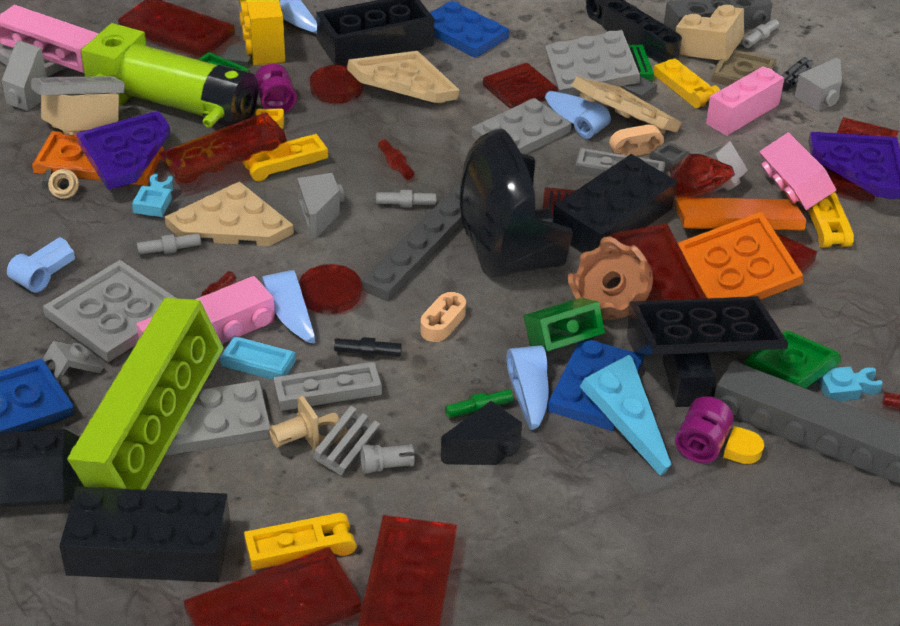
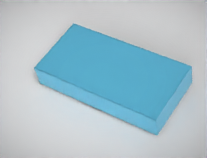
M234 336L221 355L220 363L223 367L273 380V377L285 376L289 373L296 361V352Z

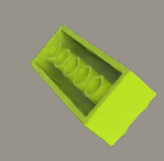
M164 298L154 313L151 321L138 339L137 344L67 458L85 487L146 490L224 349L201 300Z

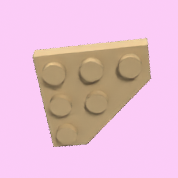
M418 51L348 60L347 70L360 83L433 103L458 100L460 90Z
M579 76L575 77L572 87L581 91L579 96L593 103L596 100L603 105L616 108L615 112L626 118L632 116L640 121L655 125L663 134H665L666 130L678 132L682 124L679 120L619 86Z
M240 181L165 216L166 227L176 236L199 233L200 238H213L214 243L238 245L239 240L257 241V246L269 247L294 234V226L291 222Z

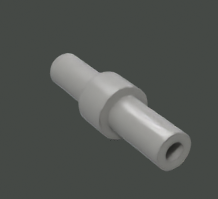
M771 19L766 24L758 25L749 36L743 39V46L750 48L757 42H763L770 36L772 31L778 28L779 22L776 19Z
M400 190V193L377 192L376 204H400V208H412V205H436V193H412V190Z
M199 233L178 237L170 234L161 236V239L137 243L138 255L162 251L164 254L176 253L177 249L201 246Z

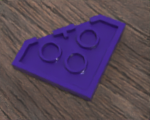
M158 110L78 132L76 136L77 142L107 190L137 182L170 136V126Z
M810 132L808 140L810 154L819 163L876 197L900 199V147L897 137Z

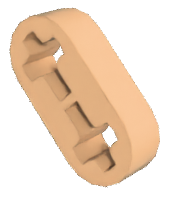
M655 125L637 126L615 132L609 140V146L615 154L640 156L650 154L664 143V136Z
M447 292L440 295L421 317V336L431 342L445 340L466 315V299L464 296L456 292Z

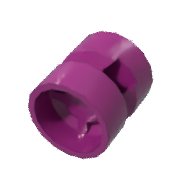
M275 63L262 66L255 76L258 81V94L263 108L284 109V114L289 112L296 104L297 94L286 68Z
M713 397L695 399L676 434L675 444L678 451L687 459L697 463L714 461L719 456L725 438L728 436L733 425L734 416L732 410L727 404Z

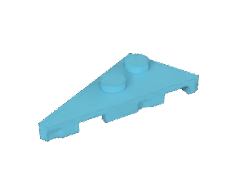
M627 355L584 378L580 388L660 476L665 474L672 464L633 358Z

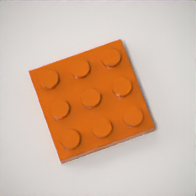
M762 211L676 243V252L704 299L758 296L761 300L803 284V274Z

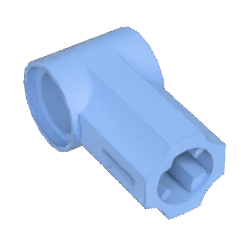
M59 237L31 256L18 254L13 257L8 264L7 275L10 279L33 293H38L47 286L53 273L75 259L74 251L66 240Z

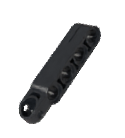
M586 0V10L589 18L602 25L606 31L622 30L629 45H643L647 56L657 63L674 58L679 61L682 36L625 0Z

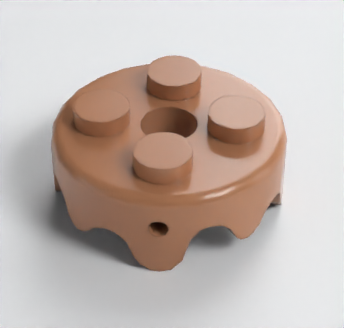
M612 237L602 238L598 248L581 254L577 273L568 274V284L575 298L599 301L603 320H616L628 316L629 302L645 301L652 289L653 282L652 269L642 252L635 245L626 246ZM615 277L621 278L620 283L616 287L607 288V283Z

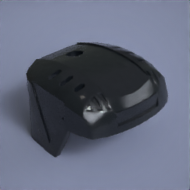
M503 128L479 136L467 153L460 184L462 222L478 256L482 271L491 277H500L520 271L564 266L567 261L573 232L569 227L554 224L551 211L548 208L535 210L533 184L536 160L532 156L520 153L512 137Z

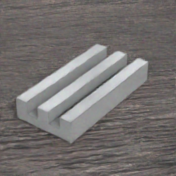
M353 406L347 409L315 449L312 456L313 459L340 476L345 474L358 457L361 445H367L380 426V423L375 420L372 423L367 421L368 416L362 413L360 416L356 414L357 409ZM352 422V427L328 457L324 455L348 423ZM360 429L365 430V433L341 464L335 462Z

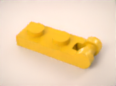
M676 58L654 65V76L694 108L705 106L710 101V96L720 91L718 86H710Z
M317 134L249 151L243 155L242 163L249 170L252 178L260 182L265 180L269 174L287 171L291 168L328 159V148Z
M835 192L807 209L817 231L818 242L821 248H831L832 244H840L841 247H851L853 245V230Z
M335 513L245 531L244 538L251 569L257 570L334 553L338 556L352 554L356 550L357 545L354 536L348 532L351 526L347 515Z

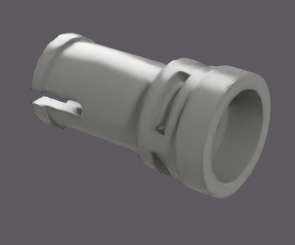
M411 443L387 447L361 445L360 460L363 474L381 472L383 468L414 466V456H399L414 452L413 445Z

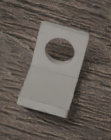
M53 341L43 357L47 367L50 362L54 361L55 373L53 376L58 383L68 367L101 373L104 368L93 352L79 343L70 345Z

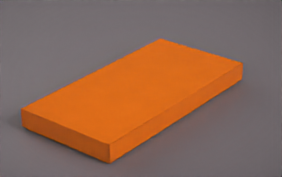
M52 131L32 164L33 173L45 174L47 169H52V173L59 169H68L75 173L78 178L102 181L79 146L76 135H66L63 132ZM163 146L137 182L130 184L148 186L150 177L153 175L164 153Z
M675 197V210L683 228L716 229L761 211L773 230L803 231L806 227V218L796 203L793 204L790 199Z

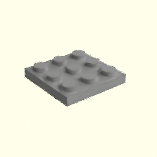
M622 30L608 31L595 36H583L579 39L565 42L558 41L545 46L548 62L557 90L560 93L573 96L580 95L581 91L572 87L576 76L619 87L640 83L639 71Z
M118 260L43 306L45 317L105 361L110 362L137 344L138 333L136 323L153 317L164 298L176 297L123 261Z

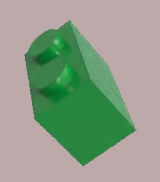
M578 298L523 315L529 345H542L546 352L605 333L599 301Z

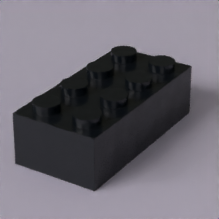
M375 0L316 12L317 40L335 66H346L349 59L396 54L434 46V17L420 0Z
M630 154L556 203L553 211V223L571 228L573 234L570 246L581 253L598 248L601 239L604 237H612L616 240L620 237L631 239L672 209L678 181L644 162L642 159Z
M76 487L59 546L66 576L220 583L230 528L228 495L226 493Z

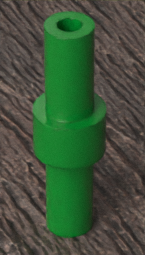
M511 389L488 395L484 392L470 395L468 400L445 405V413L447 418L450 419L475 413L490 401L498 406L512 403L514 401Z

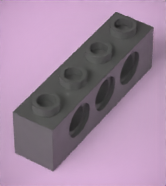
M770 0L669 1L666 3L664 25L676 31V26L685 15L698 14L701 17L710 18L718 6L733 5L735 8H744V29L756 28L758 25L766 24L770 21L773 3Z

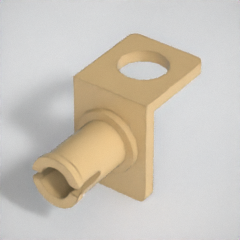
M300 396L297 398V417L269 426V434L277 448L305 437L315 451L326 437L319 434V427L323 425L335 426L340 418L336 413H330L318 418L305 397ZM346 427L333 444L340 442L348 432Z

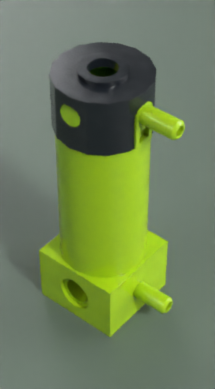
M111 23L81 49L85 77L115 76L124 82V93H117L119 94V106H122L131 96L203 116L205 117L203 124L208 128H211L216 122L242 128L248 123L255 110L259 86L257 78L253 73L224 65H215L146 46L144 31Z

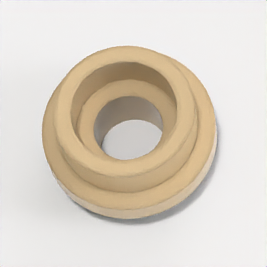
M59 169L50 176L48 187L50 192L57 198L68 199L77 193L79 180L72 171ZM66 179L69 181V186L67 189L62 190L60 189V182Z

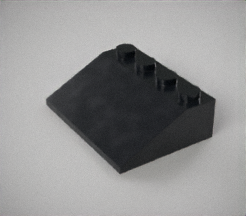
M758 296L629 302L627 338L635 353L662 355L788 349V341Z

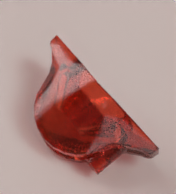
M701 154L686 155L669 169L670 177L678 181L675 193L678 197L692 198L707 195L735 176L732 166Z

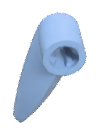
M279 0L283 19L295 26L317 34V22L301 0Z
M549 91L545 96L550 107L573 123L576 132L585 139L592 138L611 122L609 111L603 105L596 102L593 103L581 97Z
M288 270L262 276V285L274 297V309L278 318L300 338L309 343H315L314 332L295 271Z
M542 345L511 348L507 350L506 356L509 377L530 430L539 427L548 404L549 386L546 352Z

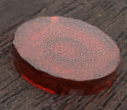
M329 65L319 68L309 78L310 92L312 95L316 94L317 99L323 102L333 104L345 103L350 101V97H359L364 90L363 83H360L347 70V66Z
M324 264L313 267L306 271L298 282L306 307L317 313H323V310H331L332 314L342 313L353 308L361 298V278L354 270L343 265Z

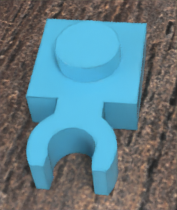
M153 174L150 177V186L142 185L132 202L133 213L163 217L172 200L171 192L174 189L173 177L168 176L166 181L158 182V175Z
M851 366L833 368L817 380L824 396L837 401L858 400L862 392L868 395L879 394L883 384L881 380L874 381L876 369L870 367L862 369L859 373H854Z

